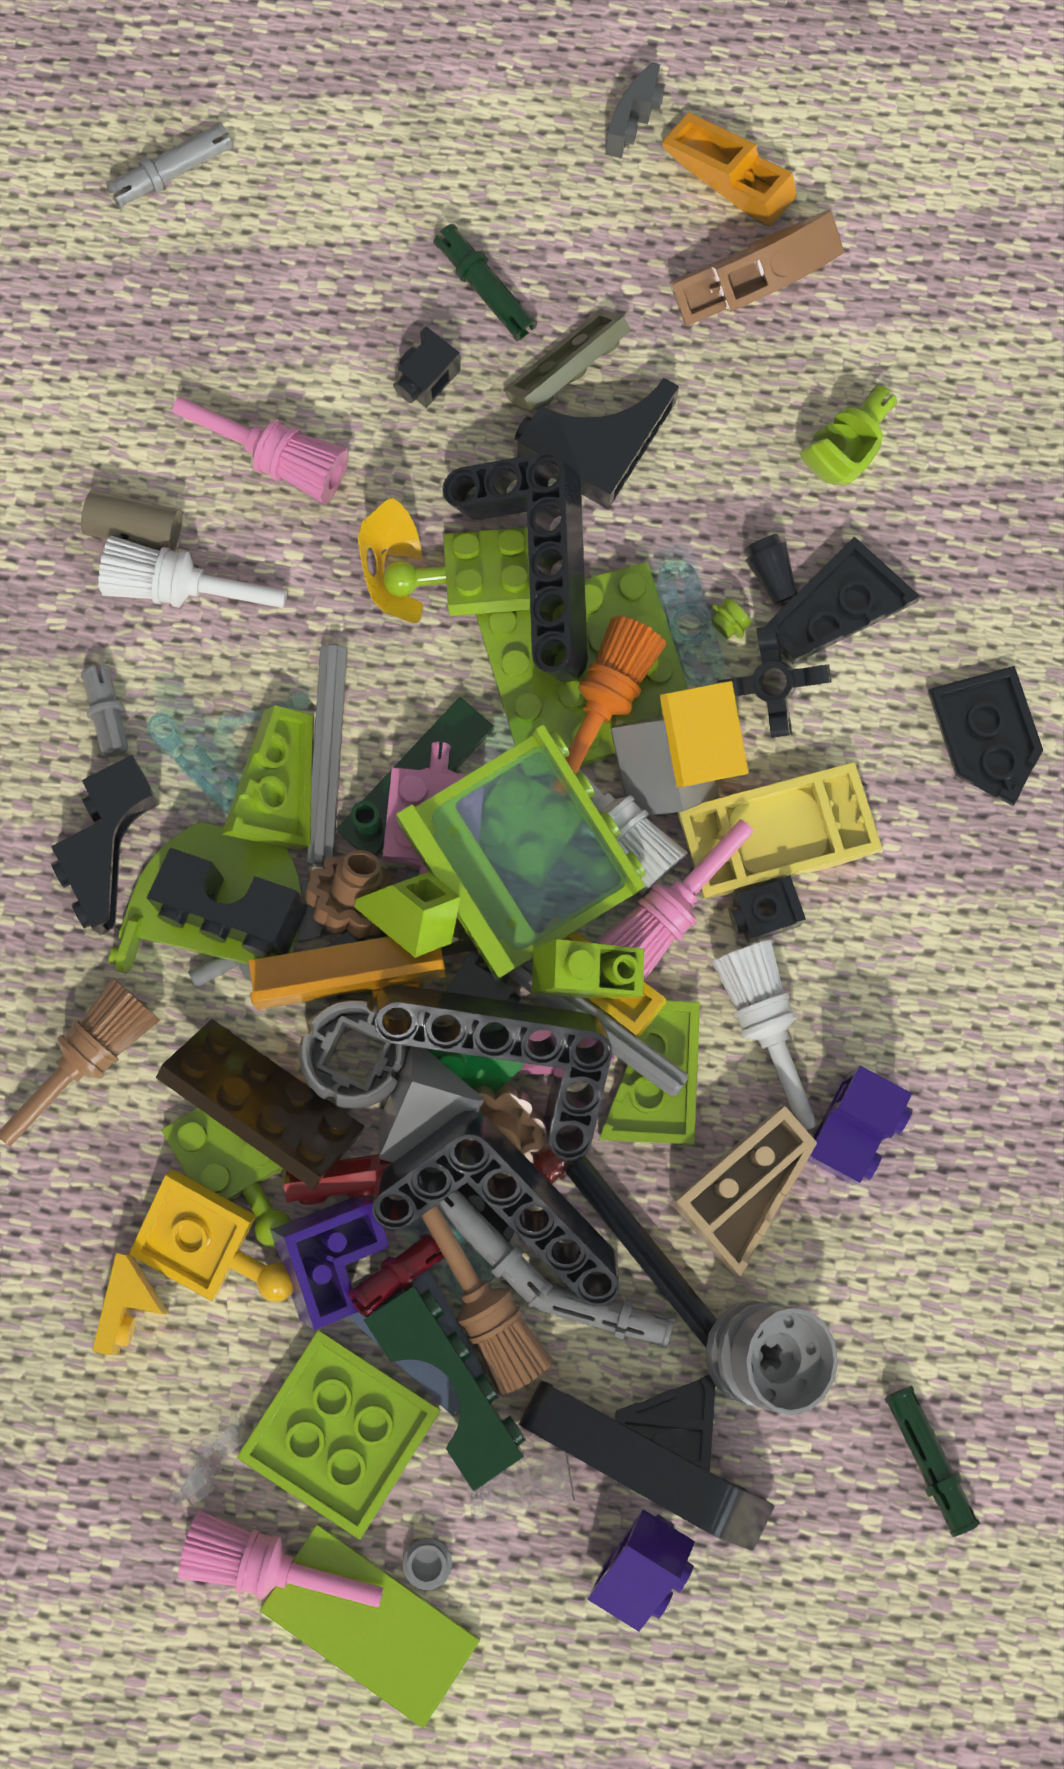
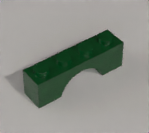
M413 1286L364 1319V1322L390 1362L400 1360L424 1361L440 1369L452 1382L459 1399L460 1416L457 1429L447 1444L446 1450L474 1492L522 1459L524 1452L520 1445L527 1440L511 1415L502 1420L492 1403L499 1397L486 1376L481 1373L476 1378L465 1363V1360L472 1355L458 1333L454 1331L447 1335L438 1318L445 1313L431 1291L427 1289L420 1293L418 1288Z

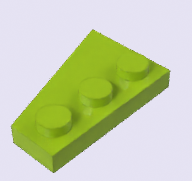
M277 705L264 710L222 831L223 835L299 851L310 847L312 714Z
M667 1001L639 1037L688 1074L689 1077L684 1087L677 1095L670 1096L627 1065L598 1141L695 1145L700 1002Z

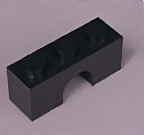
M173 848L169 849L146 897L159 912L157 917L160 920L178 928H183L185 923L199 927L201 934L221 943H225L227 938L242 942L241 946L245 950L261 957H268L270 952L277 955L288 954L308 909L307 904L297 890L254 876L247 893L241 899L230 904L217 903V895L224 877L213 862Z

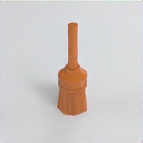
M616 616L610 619L596 661L589 665L585 680L581 681L578 686V690L587 701L583 708L587 714L568 749L570 755L565 758L575 774L581 767L603 722L609 723L612 715L630 714L634 699L641 693L640 683L667 645L665 639L653 631L651 627L629 617ZM555 775L548 790L560 797H565L567 792Z

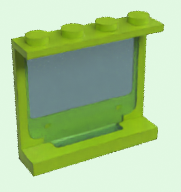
M544 724L537 727L531 737L416 807L411 804L396 814L397 823L427 871L461 896L457 919L496 981L532 959L533 946L555 939L562 940L646 887L641 879L646 876V873L640 861L633 852L624 853L616 840L620 836L616 823L606 811L601 814L590 799L595 795L590 782L581 771L576 774L573 772L565 759L570 753L564 741L556 731L549 734Z

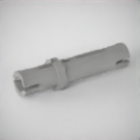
M218 122L213 127L151 160L148 157L138 161V167L113 180L107 181L106 186L109 193H115L127 186L126 191L112 197L116 205L121 209L127 203L151 190L157 193L164 189V183L226 150L233 149L230 137L223 138L214 144L212 142L214 139L227 133L224 125Z
M458 1190L448 1196L454 1203L453 1207H450L444 1200L437 1205L445 1219L494 1268L491 1273L497 1279L502 1276L528 1303L530 1308L541 1299L527 1285L528 1282H531L544 1296L553 1287L550 1282L524 1259L522 1254L525 1251L519 1245L513 1247Z
M532 1284L531 1289L541 1300L532 1308L527 1303V1309L546 1312L561 1318L602 1328L603 1330L614 1332V1337L624 1339V1336H628L664 1348L668 1346L674 1323L673 1317L632 1307L633 1302L624 1300L623 1304L615 1301L598 1306L587 1304L571 1289L553 1285L544 1296Z

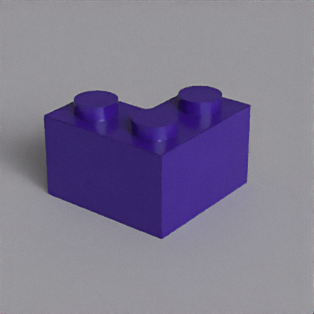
M861 1065L844 1076L813 1137L817 1145L807 1161L851 1185L861 1183L863 1178L870 1180L882 1159V1155L876 1152L881 1141L892 1138L894 1133L900 1135L911 1117L913 1109L908 1107L907 1104L913 1093Z
M366 1197L349 1198L270 1229L280 1262L287 1269L292 1282L293 1293L291 1296L299 1320L313 1330L358 1312L351 1302L353 1300L348 1296L352 1286L345 1265L389 1248L383 1226L378 1224L373 1217V1200Z

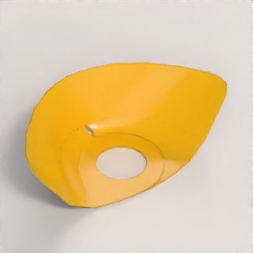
M390 498L362 521L357 539L363 574L372 601L383 612L409 623H418L421 619L423 603L410 596H394L386 590L383 583L384 564L387 555L405 556L423 561L419 535L411 516L395 498ZM369 548L374 552L376 559V574L374 577L369 572L367 565V551Z

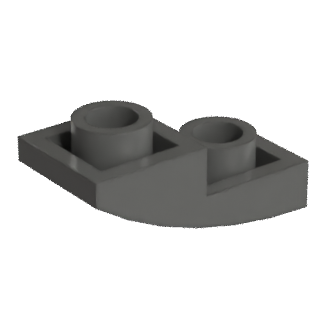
M652 62L634 79L617 105L607 132L605 155L622 158L625 144L634 145L639 122L648 124L652 109L660 111L666 85L658 82L660 64Z

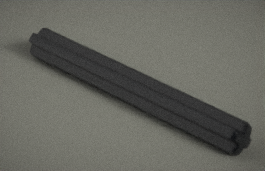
M582 1156L575 1159L565 1169L567 1176L706 1348L709 1332L717 1320L587 1157Z

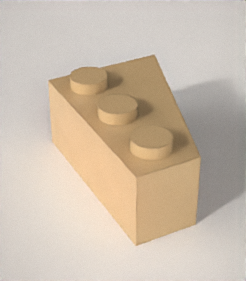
M786 1106L778 1108L670 1203L732 1276L741 1277L748 1266V1261L760 1240L772 1224V1219L785 1196H788L817 1142Z

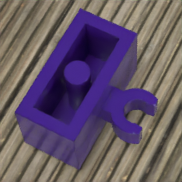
M643 1509L605 1561L587 1600L639 1632L651 1616L660 1619L673 1596L672 1589L679 1593L684 1588L694 1568V1565L688 1562V1558L695 1541L674 1528L675 1524L661 1515L657 1514L654 1516Z

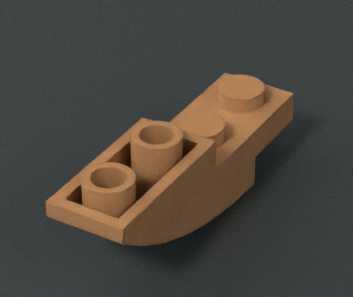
M826 210L747 244V249L669 281L684 324L686 326L726 309L732 312L782 289L842 255L844 249L831 210Z

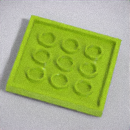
M648 562L585 579L588 661L583 675L572 682L559 681L540 670L533 662L530 610L475 614L515 746L531 737L534 730L544 724L549 734L556 731L569 749L587 714L583 710L587 701L578 690V686L581 681L585 680L589 665L595 663L610 619L616 616L629 617L651 627L653 631L665 639L667 645L640 683L641 693L634 699L630 714L612 715L609 723L603 722L582 765L616 756L610 727L661 716L663 711L660 695L688 689ZM564 604L559 605L555 609L553 621L562 615ZM566 648L560 650L555 656V666L564 660ZM534 754L520 763L523 775L532 780L554 774V771L541 754Z

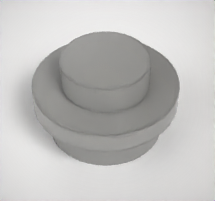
M419 1539L412 1543L405 1552L403 1558L404 1575L409 1583L418 1589H436L447 1581L451 1573V1554L448 1548L437 1539Z

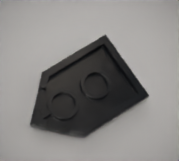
M1015 666L928 689L927 692L955 776L1014 806L1032 769L1043 752V747Z

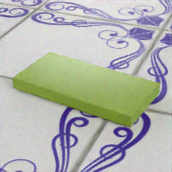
M318 1523L294 1558V1563L384 1587L379 1608L288 1583L286 1588L275 1586L259 1611L421 1728H424L477 1647L480 1638Z

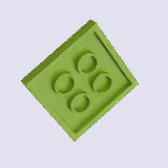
M318 1330L236 1458L361 1540L442 1409L326 1333Z

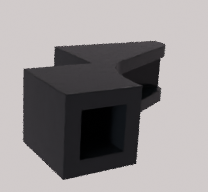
M133 755L82 780L88 794L81 797L92 820L96 822L102 819V821L51 846L58 859L51 863L54 873L63 888L71 885L78 901L71 905L79 922L84 929L91 926L100 936L113 929L116 924L122 839L128 828L137 818L160 805Z

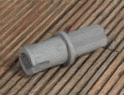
M96 665L91 666L81 672V678L84 681L90 706L87 710V717L94 721L101 753L105 756L116 757L126 753L128 750V743L120 715L123 712V704L116 699L110 676V667L100 665V673L97 674Z

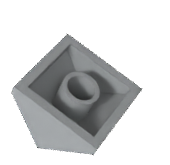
M663 715L610 727L625 797L632 795L636 799L635 803L642 810H646L649 815L682 812L719 797L716 780L676 787Z
M411 1046L406 1056L404 1067L400 1070L397 1077L398 1084L390 1094L379 1119V1159L394 1163L456 1115L464 1111L478 1112L484 1098L426 1048ZM434 1167L424 1169L431 1173L441 1172L440 1169Z

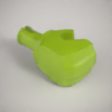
M877 385L871 390L869 396L859 408H842L834 417V424L825 425L814 434L818 441L810 442L799 452L803 462L819 479L832 485L845 486L852 483L864 472L882 446L883 433L879 424L897 404L894 394L886 402L883 401L891 390Z

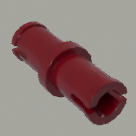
M424 1234L416 1243L396 1258L389 1256L380 1263V1270L348 1292V1296L353 1300L351 1302L356 1310L367 1318L374 1310L398 1292L403 1294L412 1288V1281L434 1264L444 1259L435 1240L430 1235Z

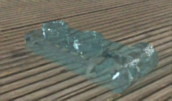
M163 713L151 717L148 721L147 729L157 747L228 817L238 784L230 777L223 782L212 771L216 763L198 745L191 750L181 740V732L172 717Z

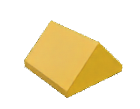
M732 681L660 695L677 788L749 774Z

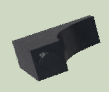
M663 378L659 385L639 403L621 412L601 417H574L552 411L541 405L533 418L526 416L517 429L514 437L518 441L517 457L544 452L559 456L578 473L581 481V494L609 510L675 406L679 386ZM559 472L554 474L552 478L557 480L559 477Z

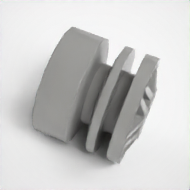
M753 1300L734 1304L718 1317L709 1332L705 1351L708 1373L717 1389L736 1402L787 1415L810 1411L824 1400L834 1383L838 1364L835 1340L826 1323L815 1314L794 1307Z

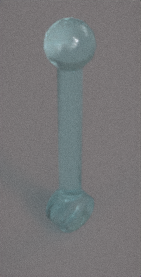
M299 691L291 699L274 705L289 709L293 707L304 709L308 706L310 700L305 692ZM274 705L234 719L231 716H223L218 720V729L223 734H231L238 726L262 719L264 710Z

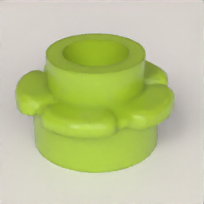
M727 597L721 604L717 605L714 603L711 606L715 615L710 621L726 639L733 635L739 639L744 637V631L752 622L735 601Z

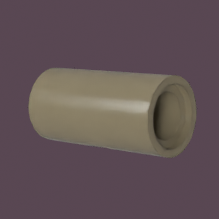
M91 490L88 493L81 516V530L84 535L106 540L111 535L124 540H128L129 537L130 542L159 551L162 547L175 551L182 528V511L180 509Z

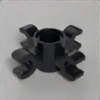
M778 625L759 627L756 630L762 664L755 669L752 676L718 680L717 683L732 681L735 696L756 694L758 698L767 702L771 738L788 736L792 734V724L787 699L794 693L797 687L831 683L830 665L825 664L793 669L788 663L782 661ZM772 668L781 670L786 676V687L778 695L769 693L763 685L765 673Z

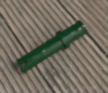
M449 224L444 227L440 232L445 238L442 239L440 235H436L433 241L434 245L456 268L455 275L460 281H467L513 335L514 340L520 341L529 334L526 328L529 327L531 330H534L537 326V321L530 316L487 265L488 258L482 251H475L459 232L455 224Z
M913 1386L905 1387L884 1398L927 1483L923 1488L928 1497H934L950 1530L951 1537L962 1535L976 1528L981 1523L960 1485L963 1478L958 1470L953 1471L936 1437L935 1431L920 1405Z

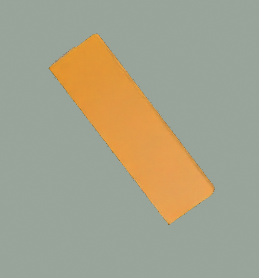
M389 936L248 960L253 992L250 993L251 1003L257 1010L382 989L389 985H405L446 978L441 948L415 958Z

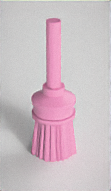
M178 397L173 405L172 411L174 414L244 445L245 451L253 455V469L255 472L270 475L271 479L277 482L284 479L325 505L335 495L344 477L349 460V451L346 447L303 435L301 430L295 427H287L282 421L277 419L270 422L264 429L259 426L251 429L182 397Z
M740 819L682 883L676 880L671 887L653 883L647 895L636 902L638 906L601 936L597 942L599 944L644 948L643 981H645L673 941L680 942L683 939L682 935L690 927L696 925L697 921L692 906L698 901L695 895L749 838L754 830L744 820Z
M200 1510L188 1531L178 1569V1576L181 1579L235 1586L236 1593L243 1594L246 1592L254 1594L256 1598L262 1600L275 1586L286 1588L289 1583L379 1608L384 1587L296 1564L294 1563L293 1556L284 1554L281 1536L274 1534L272 1537L261 1534V1531L253 1529L250 1532Z

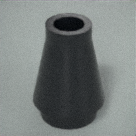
M778 534L760 539L745 548L748 555L745 562L770 596L773 605L788 600L798 593L794 583L787 542L782 543Z

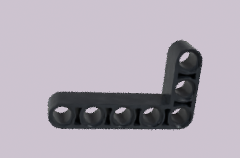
M547 452L460 467L453 470L447 475L443 483V496L451 506L473 520H482L527 512L533 662L540 670L561 682L577 680L583 675L588 661L581 481L578 473L559 456ZM559 472L557 481L553 485L548 486L550 478ZM517 480L514 489L506 494L508 486ZM475 487L473 495L466 500L468 492ZM561 516L559 525L554 530L549 531L552 521L556 517ZM563 559L561 569L551 576L554 564ZM564 604L562 615L553 621L555 609L559 605ZM566 648L564 660L555 666V656L560 650Z
M400 984L386 986L377 993L374 1000L375 1028L378 1035L387 1042L554 1067V1075L544 1115V1126L549 1146L557 1157L565 1160H574L582 1157L589 1150L612 1057V1046L603 1022L597 1016L583 1012ZM392 1008H402L408 1011V1014L399 1020H392L384 1015ZM442 1015H450L456 1018V1021L447 1027H439L433 1023L437 1017ZM492 1022L504 1025L495 1034H486L481 1031L485 1025ZM538 1030L551 1031L550 1036L545 1040L533 1041L529 1039ZM586 1037L598 1038V1041L589 1048L577 1047V1044ZM583 1081L588 1083L583 1090L578 1092L567 1090L575 1082ZM567 1125L578 1127L570 1134L562 1135L558 1133L562 1127Z
M464 1111L456 1115L384 1169L377 1178L372 1214L377 1223L384 1228L395 1230L410 1225L465 1183H468L581 1300L595 1306L605 1305L611 1302L618 1294V1255L613 1247L497 1126L480 1112ZM464 1139H473L478 1141L479 1144L470 1146L462 1143L461 1141ZM434 1167L440 1169L441 1172L431 1173L424 1169ZM497 1173H506L511 1175V1177L502 1179L494 1175ZM398 1195L403 1197L404 1199L394 1200L389 1198L388 1196ZM537 1206L542 1208V1210L531 1211L526 1208ZM564 1239H568V1240H572V1241H574V1242H571V1243H561V1242H558V1241L564 1240ZM593 1272H602V1273H604V1274H602V1275H592V1274H590V1273H593Z
M540 1380L518 1424L707 1533L751 1551H754L775 1508L774 1504L764 1498L758 1497L747 1491V1489L707 1471L568 1393L554 1388L553 1385L543 1380Z

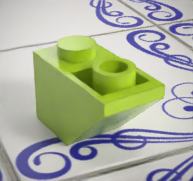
M426 872L355 899L354 907L416 958L452 943L461 896L432 873Z
M560 939L533 946L531 994L569 998H628L643 996L644 948Z

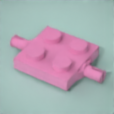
M440 742L431 744L430 768L414 770L392 767L383 862L408 864L416 869H420L419 875L428 871L397 823L396 814L411 804L414 807L418 806L467 776V774H457L448 770L451 746L444 742L442 744L440 760L438 759ZM484 786L456 803L458 813L478 845Z

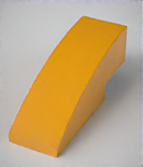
M690 112L683 117L662 141L663 148L684 168L746 214L769 227L774 224L797 197L792 172L759 157L755 143Z

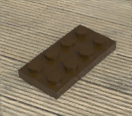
M213 1019L206 1023L161 1065L156 1079L312 1189L320 1183L355 1143L365 1127L329 1100L318 1096L307 1084L297 1079Z

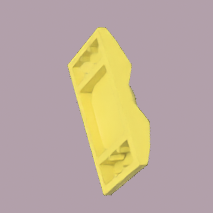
M855 762L703 802L688 810L677 812L694 868L740 819L744 820L754 830L749 838L702 887L701 894L703 899L757 888L789 875L795 876L838 866L882 850Z

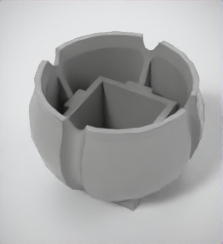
M353 998L336 1001L322 1008L312 1017L309 1022L312 1030L309 1035L302 1036L300 1041L299 1061L301 1071L308 1085L318 1096L323 1099L331 1096L336 1099L337 1106L359 1109L372 1106L386 1099L395 1090L398 1084L397 1074L404 1067L409 1047L387 1042L378 1035L375 1028L374 1009L372 1008L371 1001ZM389 1010L384 1014L389 1019L397 1020ZM346 1027L385 1045L365 1085L327 1067Z

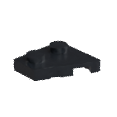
M710 1375L701 1377L699 1380L679 1388L657 1394L643 1402H637L615 1411L614 1419L710 1472L716 1387Z

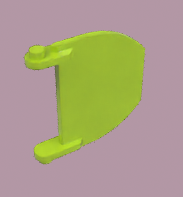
M199 822L185 829L168 841L153 856L140 875L119 931L120 946H113L111 948L109 963L115 965L116 971L127 974L133 966L141 939L249 965L248 960L265 958L245 950L241 946L242 942L227 938L225 943H221L204 936L199 932V927L185 923L183 928H178L165 923L157 917L159 912L146 897L170 848L213 862L224 877L217 895V903L230 904L241 899L247 893L254 876L297 890L302 897L299 875L287 848L223 835L224 827ZM299 929L288 951V954L293 953ZM270 952L268 957L277 956V954Z

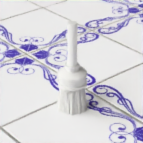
M111 535L107 538L103 554L101 555L98 587L102 596L152 599L153 603L156 604L163 602L172 604L173 607L177 608L182 606L189 595L199 597L200 593L284 608L286 604L287 590L204 575L203 569L194 567L188 551L175 552L167 547H162L159 551Z
M586 776L595 792V795L590 798L600 814L606 811L612 817L620 831V836L616 838L625 854L630 851L633 852L645 870L646 876L641 879L646 887L639 891L643 895L650 890L653 883L656 884L672 870L688 852L647 819L649 813L646 810H642L635 803L636 799L632 795L615 799L610 793L604 795ZM590 830L589 835L592 839H595V836Z
M771 940L755 943L713 960L712 964L737 1009L733 1016L739 1022L742 1030L740 1032L741 1037L758 1040L762 1049L768 1048L793 1115L806 1130L818 1126L785 1042L790 1039L787 1029L795 1021L797 1015L796 1012L792 1011L788 1001L790 999L789 994L783 991Z

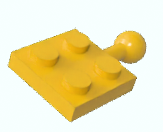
M174 1169L165 1175L128 1255L211 1302L220 1293L231 1269L256 1282L260 1295L268 1301L281 1302L293 1293L290 1276L282 1263L265 1265L240 1251L256 1218L255 1214Z

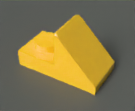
M120 1253L115 1255L92 1349L93 1352L117 1355L120 1354L121 1346L128 1347L130 1345L135 1328V1318L129 1317L130 1308L158 1314H169L136 1259L130 1255Z

